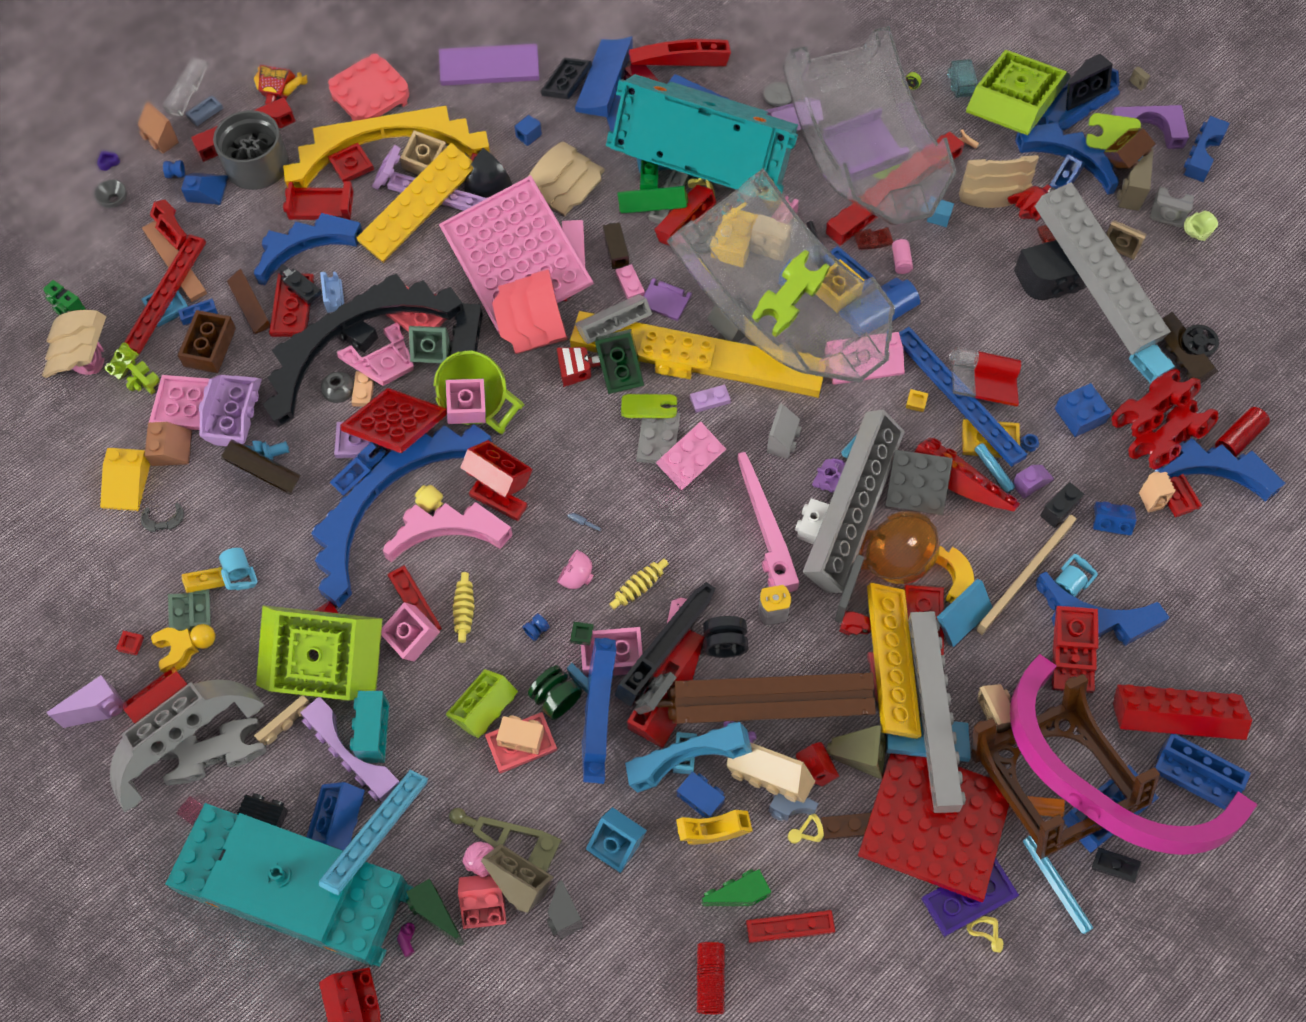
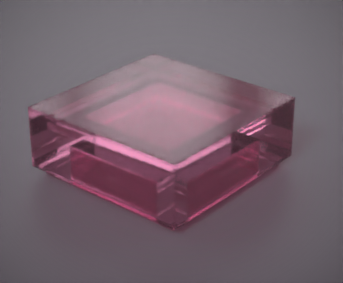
M189 796L176 814L194 826L203 805Z

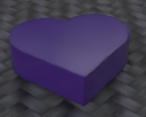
M101 151L97 160V165L102 171L109 170L120 163V158L116 153Z

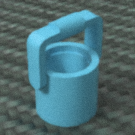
M231 548L220 554L221 575L228 590H244L256 586L258 581L254 569L249 566L242 548ZM248 575L251 579V582H236L232 584L230 582L243 579Z
M1073 554L1061 567L1063 571L1056 578L1055 582L1067 593L1076 597L1082 588L1084 590L1088 588L1098 573L1084 558ZM1073 559H1074V560L1078 563V565H1080L1086 572H1088V573H1090V574L1092 575L1089 580H1088L1087 576L1083 573V571H1081L1079 568H1077V567H1075V566L1069 565L1070 562H1071Z

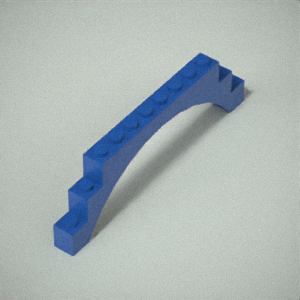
M474 424L470 429L468 428L464 431L462 437L444 425L434 433L432 438L425 433L403 453L391 450L386 456H383L378 465L371 469L360 483H357L352 491L340 500L339 505L334 510L329 511L326 518L321 523H318L311 532L314 540L325 548L317 554L315 559L318 568L328 575V577L320 582L318 587L321 595L331 601L337 608H340L352 595L348 571L351 544L364 513L379 494L394 481L415 469L434 462L464 458L468 448L487 440L492 442L491 436Z

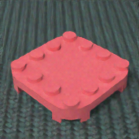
M375 53L343 70L328 81L333 101H337L350 115L352 121L379 117L399 104L404 107L410 94L405 79L385 59Z

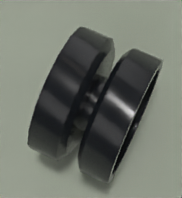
M718 616L704 622L703 632L704 637H706L704 640L705 654L716 658H731L743 655L749 650L748 638L745 636L747 634V622L745 619L737 616Z

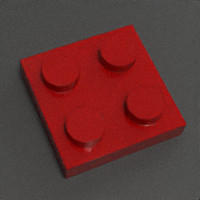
M355 143L328 156L329 162L343 184L344 181H351L374 170L373 164L359 143Z

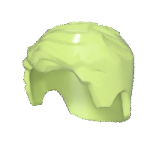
M1205 210L1187 217L1184 222L1185 232L1190 237L1201 241H1206L1218 226L1217 218Z

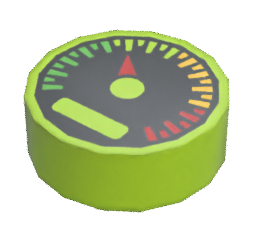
M910 72L905 77L904 82L908 88L914 90L919 88L922 79L919 74Z

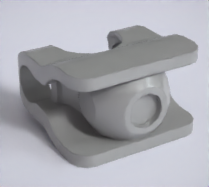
M1159 187L1154 198L1150 218L1169 225L1184 227L1187 215L1193 207L1194 196L1185 194L1183 198L1177 199L1169 195L1167 188Z

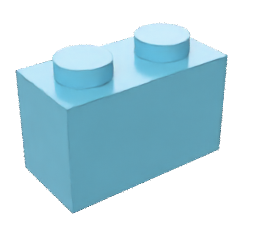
M1155 344L1129 357L1132 364L1150 384L1153 380L1175 367L1172 361L1162 353L1159 346Z

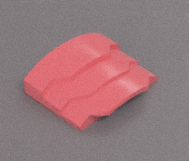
M549 269L498 286L499 294L492 302L501 338L512 343L515 354L568 340L564 323L560 316Z

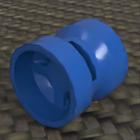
M164 161L163 172L165 178H173V176L178 178L185 177L183 161Z
M537 613L532 617V621L524 624L522 628L533 641H536L540 634L546 632L550 626Z

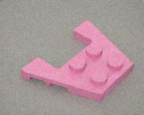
M397 322L383 329L384 335L391 342L385 347L365 357H361L350 345L338 351L337 357L382 386L413 371L414 365L413 362H410V354Z

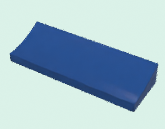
M633 36L614 40L601 39L592 62V67L589 70L575 106L576 112L602 117L609 116L616 97L619 79L622 80L625 67H627L630 59L629 50L633 49Z

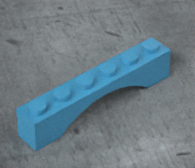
M733 722L724 728L710 730L707 734L691 737L685 742L674 743L668 748L655 750L651 754L635 757L632 761L626 762L629 786L638 793L657 786L672 768L692 757L715 754L734 759L751 753L752 748L747 729L741 722Z

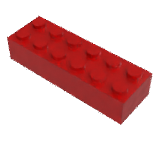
M1117 684L1113 700V707L1119 727L1124 730L1247 740L1252 724V718L1242 695L1235 693L1225 694L1213 691L1201 692Z

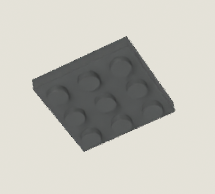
M895 450L885 506L943 516L953 458Z

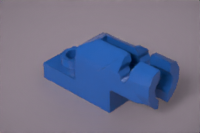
M370 442L330 483L344 496L386 454L383 447L373 458L369 457V454L377 445Z

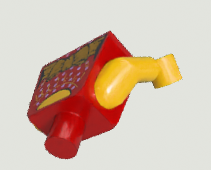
M261 64L254 76L257 90L266 97V105L283 97L286 100L300 84L305 85L308 82L307 75L302 77L300 72L295 77L294 73L289 69Z

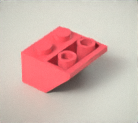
M490 874L485 877H479L478 875L459 878L458 897L463 929L504 925L507 923L505 896Z

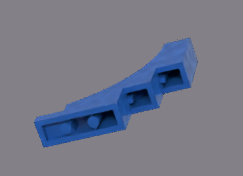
M595 638L588 674L585 726L582 737L583 782L604 784L608 711L616 657V640L609 638Z

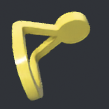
M699 178L688 181L689 188H694L696 185H706L707 188L713 190L715 196L713 185L708 180L703 181L704 179Z
M815 813L809 815L800 830L792 829L788 833V840L794 844L800 842L801 839L820 842L824 832L818 816ZM812 819L815 821L818 829V835L815 837L802 834Z
M983 916L966 926L970 935L985 937L991 941V947L994 952L999 953L1002 951L1003 940L998 938V921L996 918ZM980 922L992 924L993 937L984 932L973 931L972 927Z

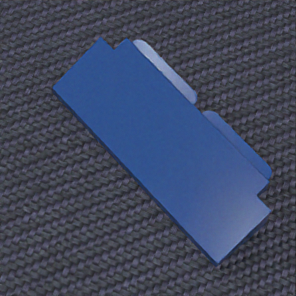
M1112 68L1110 91L1069 111L1066 110L1067 83L1037 124L1044 125L1058 122L1060 129L1066 130L1088 116L1091 111L1097 110L1120 94L1118 90L1119 70Z

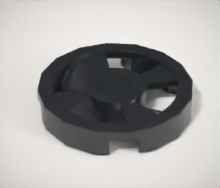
M1198 324L1187 328L1183 334L1181 344L1187 354L1199 355L1204 353L1207 357H1210L1219 347V338L1213 329ZM1204 330L1208 333L1207 337L1203 334ZM1207 343L1215 345L1210 351L1205 347Z

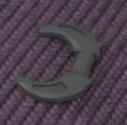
M175 503L176 513L174 516L168 519V521L156 523L149 518L150 509L146 507L141 514V524L150 532L174 529L183 520V508L179 503Z

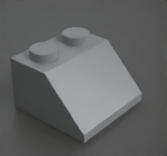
M779 404L769 434L767 453L789 459L790 452L794 453L797 442H794L795 437L799 438L802 427L799 426L800 418L783 404Z

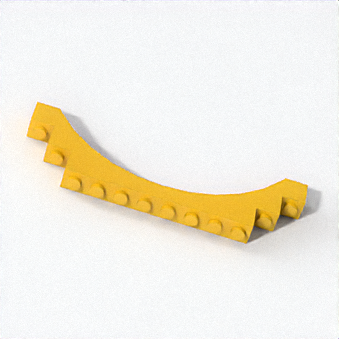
M447 106L313 128L315 144L298 147L300 163L283 165L285 183L287 188L289 182H293L296 188H307L316 175L330 163L328 160L329 155L355 143L362 145L383 138L411 137L415 130L444 141L447 145L452 143L471 158L473 153L478 154L483 148L490 153L486 131L469 134L466 118L449 121Z

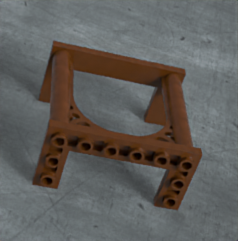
M1084 674L1078 677H1071L1065 682L1062 704L1056 707H1049L1044 713L1036 715L1043 737H1065L1075 740L1088 748L1126 797L1125 800L1117 803L1126 810L1135 813L1151 805L1160 773L1154 767L1136 777L1133 775L1103 735L1092 716L1085 696L1088 679ZM993 718L987 721L982 720L974 726L971 757L975 763L981 762L1037 845L1036 853L1040 859L1103 829L1095 821L1087 818L1063 830L1065 821L1060 814L1044 822L1017 780L1016 763L1021 751L1019 747H1012L1017 744L1012 727L1003 733H996L997 724ZM1065 720L1068 721L1070 728L1067 731H1061L1059 723ZM1052 726H1054V730H1052V731L1047 730V729L1051 728ZM1075 727L1077 728L1076 732H1078L1079 735L1073 734ZM1008 750L1014 756L1012 758H1003L999 755V752ZM1002 764H1010L1011 768L1006 769V766Z

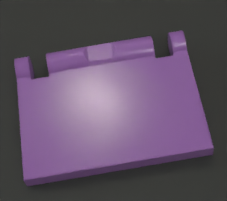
M652 278L643 296L647 299L650 310L678 321L692 293L688 292L686 297H684L685 290L662 281L659 282L658 286H655L657 279Z

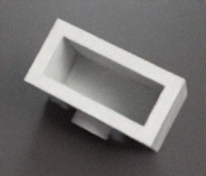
M811 498L809 504L804 505L801 513L804 517L802 521L798 520L795 531H798L797 539L814 544L829 504Z

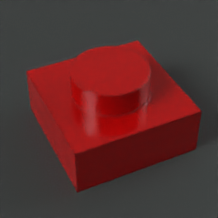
M123 631L116 650L137 656L144 640L143 635Z

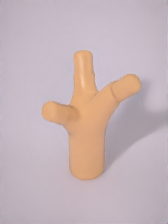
M962 129L960 131L962 137L959 139L976 149L979 143L970 138Z

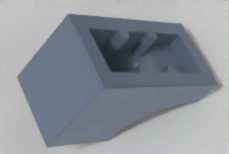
M778 793V795H775L768 812L772 813L771 816L779 821L783 819L788 821L789 817L795 814H814L819 803L809 798H806L804 803L797 800L792 802L786 799L784 795Z

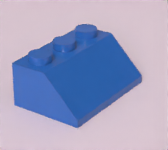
M346 782L322 784L306 837L344 851L352 841L353 830L358 822L357 816L363 804L365 790Z

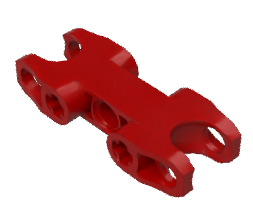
M1171 369L1153 380L1149 387V393L1137 401L1130 398L1121 404L1112 416V425L1116 428H1121L1126 424L1133 423L1131 429L1132 436L1141 437L1153 431L1162 423L1163 413L1174 405L1184 407L1192 401L1201 388L1200 380L1191 378L1186 382H1180V371Z
M1193 399L1184 407L1176 406L1168 413L1165 425L1156 432L1151 431L1135 439L1128 449L1129 457L1138 459L1148 454L1150 455L1148 459L1149 467L1159 469L1179 455L1181 451L1179 443L1186 441L1191 436L1200 439L1209 433L1218 421V411L1209 409L1204 413H1197V401Z

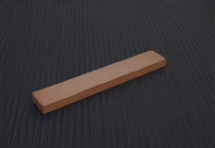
M153 221L142 227V230L169 268L179 251L155 228L157 222ZM190 269L181 284V288L190 301L193 302L206 295L207 292Z

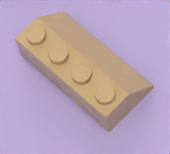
M751 742V753L734 759L728 757L727 767L731 771L733 778L739 781L743 779L749 781L756 788L762 786L774 795L782 794L792 802L797 800L804 803L815 783L804 762Z

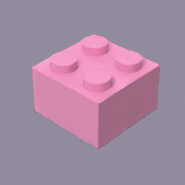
M484 379L446 380L448 424L486 423Z
M404 602L382 627L381 636L402 659L415 662L440 631L415 605Z

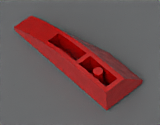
M689 38L656 43L629 50L631 65L726 67L731 55L729 42L725 39Z
M929 437L920 443L914 451L915 453L953 458L948 485L949 490L976 502L1013 512L1020 506L1015 497L1004 492L970 464L957 456L956 451L942 446L939 440Z
M690 630L654 677L671 672L677 677L674 681L693 680L705 637ZM667 692L662 699H668ZM656 706L654 710L643 714H638L634 710L627 721L628 730L661 748H664L677 726L668 717V707Z
M370 967L334 973L319 982L328 1022H381L380 1008Z

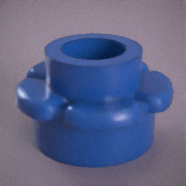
M1027 434L1022 437L1021 447L1024 450L1033 452L1039 447V440L1034 434Z

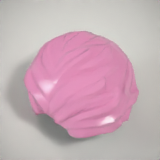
M476 842L470 845L462 861L466 870L474 872L479 877L489 875L481 860L494 847L485 842Z

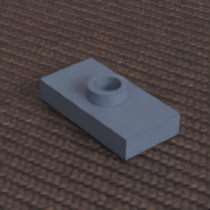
M211 95L185 114L190 121L198 126L222 110L223 105Z

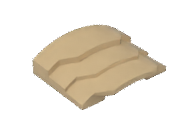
M560 142L538 161L529 176H532L549 207L566 216L573 206L582 204L588 194L601 182V175L605 169L578 153L576 148L565 142Z
M1038 155L1021 156L1020 159L1007 161L968 160L959 191L960 201L971 206L983 208L1013 205L1009 204L1007 198L1013 194L1023 192L1032 186L1031 182L1039 159Z
M76 310L58 316L53 321L47 338V342L50 345L45 357L47 362L42 376L47 378L58 372L70 371L75 365L81 367L90 364L106 316L96 310Z

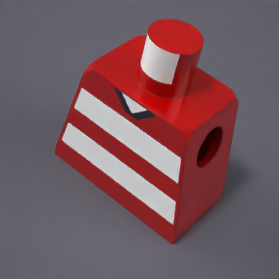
M585 347L557 348L563 387L590 379V368L600 366L599 356L588 357Z

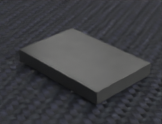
M856 556L838 605L835 617L837 622L842 623L862 568L864 556Z

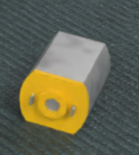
M784 585L762 588L758 613L765 625L787 621L791 596Z

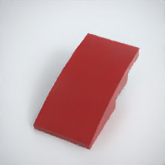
M1067 606L1056 607L1052 663L1057 666L1052 673V690L1064 691L1065 682L1069 678L1084 674L1088 679L1086 693L1095 692L1096 650L1099 648L1098 609Z

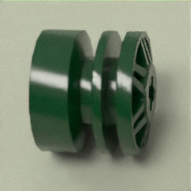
M559 665L552 666L544 671L533 682L528 691V696L537 705L543 704L542 711L551 720H556L566 714L577 703L583 692L574 680L567 681L568 674L563 672Z

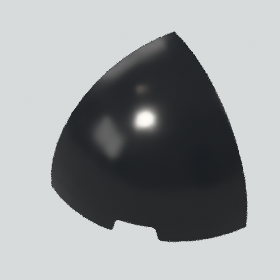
M483 148L471 164L473 171L465 179L464 190L467 193L486 198L510 187L512 182L500 162Z

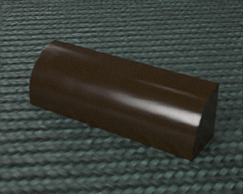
M231 439L221 456L222 460L289 495L301 476Z

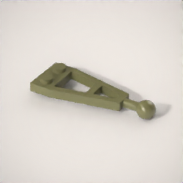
M458 807L452 809L449 814V819L453 824L463 823L474 828L473 834L494 848L500 844L504 846L511 831L539 838L528 861L545 872L548 871L562 842L561 839L541 830L482 816L475 820L467 816L465 811ZM484 825L503 829L497 842L481 831Z

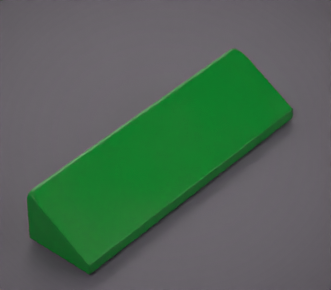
M685 186L617 193L621 213L686 208L688 204Z

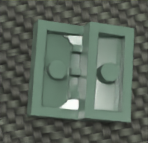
M209 589L185 594H168L169 628H175L178 631L185 629L191 631L192 628L199 624L211 626Z

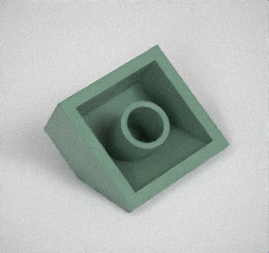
M409 326L410 362L442 363L450 356V338L446 327Z

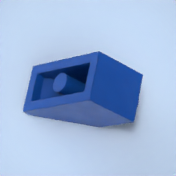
M1068 154L1051 181L1050 186L1057 189L1071 182L1073 184L1086 165V162L1072 154Z

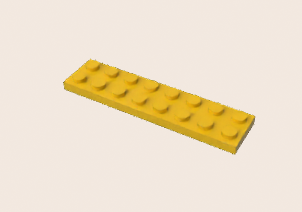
M450 143L357 237V241L384 263L462 184L467 175L472 173L473 167L471 164L473 161L454 144Z
M870 583L867 585L880 723L882 727L881 733L918 739L922 735L905 590Z

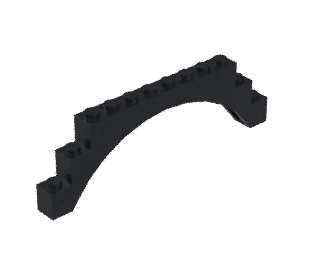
M397 273L386 277L383 282L371 286L365 293L355 296L349 303L339 306L336 311L326 314L320 321L310 324L305 330L294 334L286 342L279 343L272 350L282 368L274 370L267 378L278 394L269 397L263 403V406L278 427L293 419L297 394L305 373L324 347L345 329L367 319L401 312L426 313L450 320L464 311L463 303L451 286L447 289H442L435 296L424 280L414 283L408 289Z

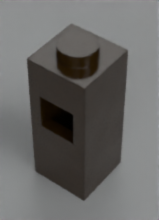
M620 222L603 225V236L612 269L628 266L629 254Z

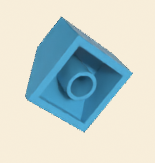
M612 807L601 817L586 850L621 873L638 849L647 830Z

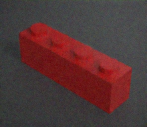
M696 185L687 194V207L673 209L654 229L660 243L674 248L717 203L712 189Z

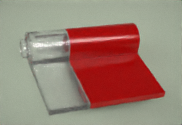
M957 346L954 350L950 351L949 360H951L953 394L1018 407L1017 377L1021 370V360Z

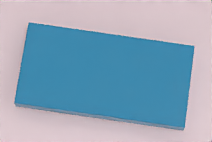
M921 718L922 736L918 739L886 733L887 753L926 757ZM954 721L951 726L952 732H956L957 742L954 744L955 751L959 752L960 761L969 762L971 759L969 725L966 722Z

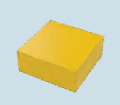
M910 389L906 408L924 412L928 393Z

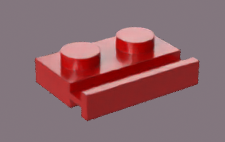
M1184 474L1170 478L1175 492L1167 504L1175 518L1202 507L1201 502Z

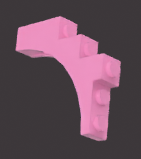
M476 502L472 506L467 507L464 515H461L445 503L435 511L433 517L415 504L404 514L405 526H402L398 530L397 535L385 544L382 551L385 558L392 562L413 545L444 535L475 537L501 549L512 537V530L509 525Z

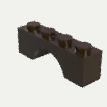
M1170 312L1162 318L1171 331L1163 338L1167 342L1165 347L1171 354H1176L1178 358L1175 360L1181 368L1185 366L1188 370L1186 373L1188 378H1197L1201 384L1216 374L1218 370L1204 353L1191 355L1184 352L1181 341L1187 329L1173 312Z

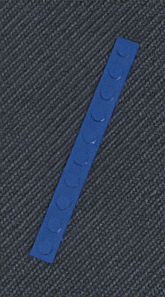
M910 327L899 332L904 351L1011 467L1027 457V453Z

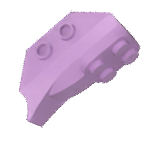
M217 375L209 379L208 385L204 388L203 401L199 404L200 437L218 446H227L231 439L244 444L251 425L250 418L254 415V404L259 398L258 391L262 379L236 375Z

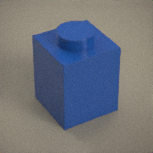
M530 115L514 126L516 138L526 146H529L542 135L541 123Z

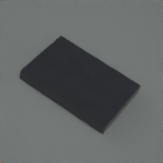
M564 57L540 91L542 96L569 100L592 67V62Z

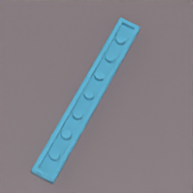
M409 770L319 880V886L339 895L425 787L428 778Z

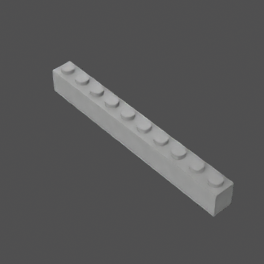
M935 611L911 612L908 619L934 813L960 812L962 806L965 805L966 799L965 793L961 792L960 784H962V773L958 771L959 752L955 751L954 746L957 742L956 732H952L951 726L954 723L953 713L949 712L951 697L950 693L946 692L948 677L943 671L945 657L941 655L940 651L942 649V638L938 637L940 623L935 617Z

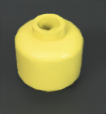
M423 485L415 494V503L427 513L433 510L436 511L444 504L441 502L443 494L433 485Z

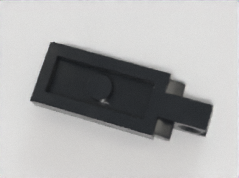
M284 264L278 268L280 275L283 276L281 279L284 281V284L307 304H310L322 294L316 285L294 268L290 270Z

